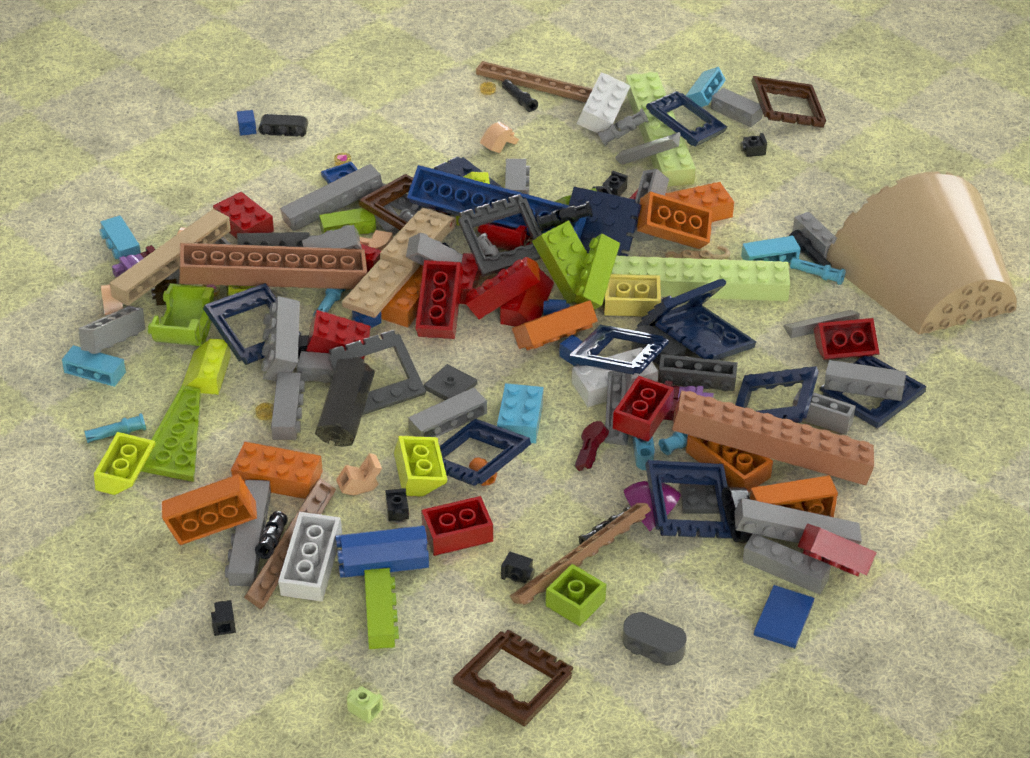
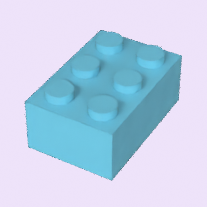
M505 383L497 426L529 437L531 443L536 444L543 407L544 387Z

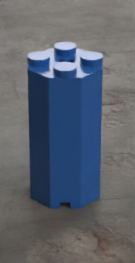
M424 525L336 535L337 548H341L337 549V558L339 564H343L339 565L340 578L365 575L364 570L390 568V572L429 568V553Z

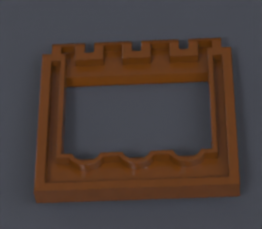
M753 76L751 80L763 115L768 120L824 128L827 120L813 85ZM767 93L807 99L813 116L773 111Z
M407 174L400 176L361 198L359 206L401 230L408 222L385 209L384 206L408 193L413 178ZM430 209V210H433V211H436V212H439V213H442V214H445V215L449 214V213L441 212V211H438V210Z
M508 629L505 633L500 631L453 677V684L525 727L572 678L571 671L573 666L561 659L557 661V657L543 649L539 651L538 646L526 639L521 641V636ZM501 649L551 678L529 703L518 701L512 693L507 690L502 691L492 681L488 679L483 680L478 677V672Z

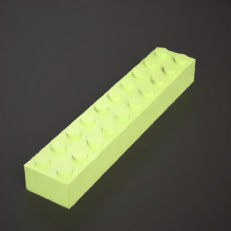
M658 72L626 75V84L630 85L627 97L633 113L636 114L640 112V109H643L649 120L647 123L644 122L638 125L644 143L675 134V131L649 113V110L646 108L648 103L666 96ZM673 110L667 113L676 120ZM680 136L679 147L650 156L654 169H658L669 179L667 187L694 184L696 168L683 137Z
M616 256L611 273L622 275L660 276L661 297L670 295L676 297L718 279H724L726 285L711 297L713 299L788 301L790 291L788 262Z

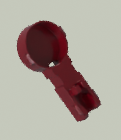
M595 421L589 424L582 432L583 446L574 465L578 471H583L584 467L587 469L592 468L596 460L597 449L609 434L608 428L602 421Z

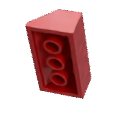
M528 257L515 261L511 267L501 270L494 278L485 280L476 289H471L466 295V305L478 319L483 318L540 282L538 263Z
M540 268V282L501 306L500 324L516 327L542 317L544 301H548L554 282Z

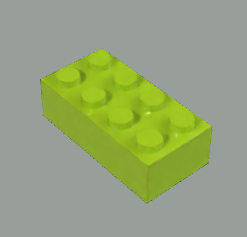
M568 220L540 235L532 243L566 303L570 304L575 301V290L580 284V274L586 263H584V260L588 253Z

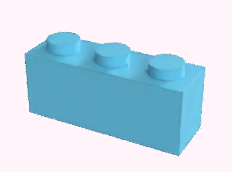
M716 67L702 72L686 96L701 107L709 105L712 96L719 91L726 81L720 68Z
M121 215L100 221L101 229H99L101 238L105 239L108 249H112L114 259L119 260V257L122 256L126 257L141 253L139 243Z
M794 236L743 243L741 257L747 261H782L791 263L793 257L799 259L800 247Z
M74 345L62 358L64 373L114 387L126 373L124 359L101 352L91 354L89 351L81 350V347Z

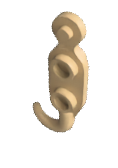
M718 246V249L724 251L725 254H712L707 250H684L679 254L667 252L665 258L723 260L730 257V251L726 247Z

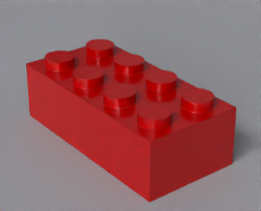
M424 260L415 327L418 337L455 339L463 279L461 262Z

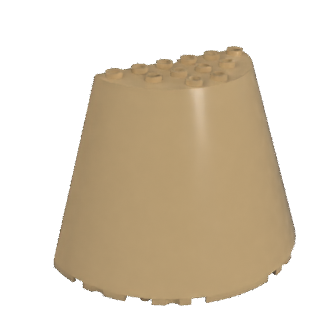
M939 171L924 172L897 180V184L890 188L888 185L885 186L879 193L867 198L868 203H865L857 213L852 212L848 216L843 227L835 235L837 240L834 244L831 243L826 259L832 264V268L845 269V278L917 334L947 329L955 325H963L968 319L979 321L984 318L1016 311V295L982 196L971 183L959 175L954 176L949 172L940 174Z

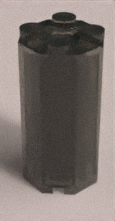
M360 357L337 360L315 431V435L325 443L329 444V441L335 442L334 446L340 447L353 445L375 371L367 363H364V360Z

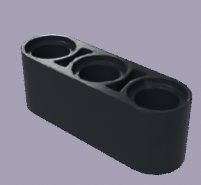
M265 114L261 117L258 130L262 135L303 137L307 131L308 119L299 115Z
M725 487L722 490L721 499L734 542L747 543L753 533L736 530L734 511L741 498L750 499L749 493L744 487Z

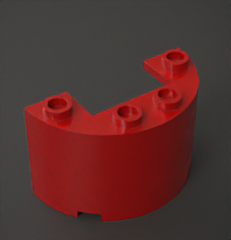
M490 222L478 226V233L480 235L486 233L491 244L500 249L511 251L520 246L531 245L533 241L531 236L526 235V226L520 225L516 230L491 225Z

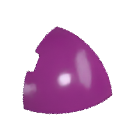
M637 482L623 490L624 495L631 507L636 503H647L651 511L645 514L646 517L641 522L651 531L655 528L648 482ZM661 483L666 514L668 515L679 501L681 494L672 486Z

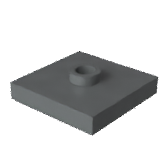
M446 364L424 384V388L435 396L447 400L475 387L477 379Z

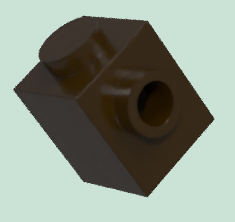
M177 279L163 280L154 289H151L152 300L156 299L157 306L166 305V302L163 300L164 291H167L170 283L177 284Z

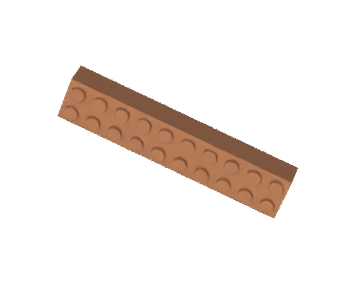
M180 243L179 284L258 286L266 283L268 287L354 289L367 274L364 249Z
M681 390L674 411L673 431L867 485L874 468V445L869 442L854 440L846 435L840 436L828 430H819L807 424L795 423L790 419L777 418L769 413L763 414L751 408H742L730 402H721L713 397H704L692 391L686 392Z

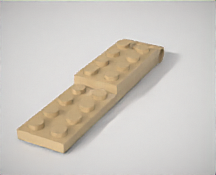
M422 208L381 251V259L342 301V306L375 318L421 266L406 258L409 238L418 233H424L428 237L442 242L455 228L456 218L427 208Z

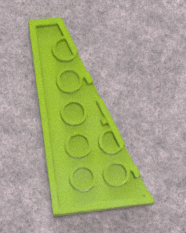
M181 386L151 439L155 441V446L141 472L190 482L195 481L201 401L200 388Z

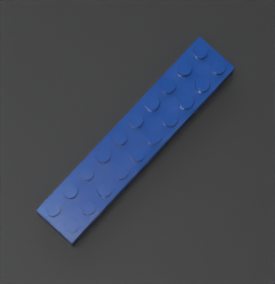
M420 165L417 166L407 199L412 204L459 217L460 212L472 209L475 214L474 208L489 204L490 208H492V202L506 199L507 203H509L508 198L518 194L521 195L522 199H527L536 222L538 215L545 216L551 214L552 211L570 207L569 205ZM521 213L490 222L491 225L516 230L520 225L526 226ZM587 217L580 218L576 222H570L579 239ZM555 226L545 228L544 231H541V233L544 234L547 231L555 228ZM527 228L526 235L531 236Z

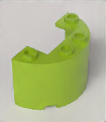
M170 283L167 291L165 290L163 294L167 310L164 316H161L160 324L159 316H154L152 322L148 324V334H151L155 342L201 346L206 342L212 323L203 308L205 304L214 302V288Z

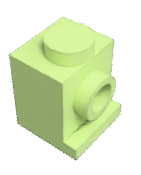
M362 686L357 690L352 689L347 696L348 711L370 723L383 709L382 695H376Z

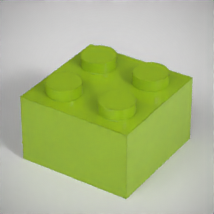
M571 564L546 589V607L580 627L606 601L607 584Z

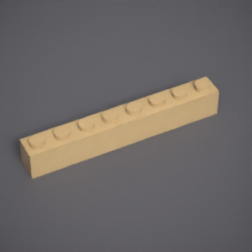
M215 209L209 211L111 281L112 297L129 306L179 269L180 243H215L231 231L229 217Z

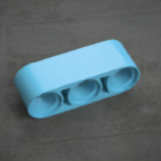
M632 436L636 466L641 470H646V462L654 460L653 436L649 442Z

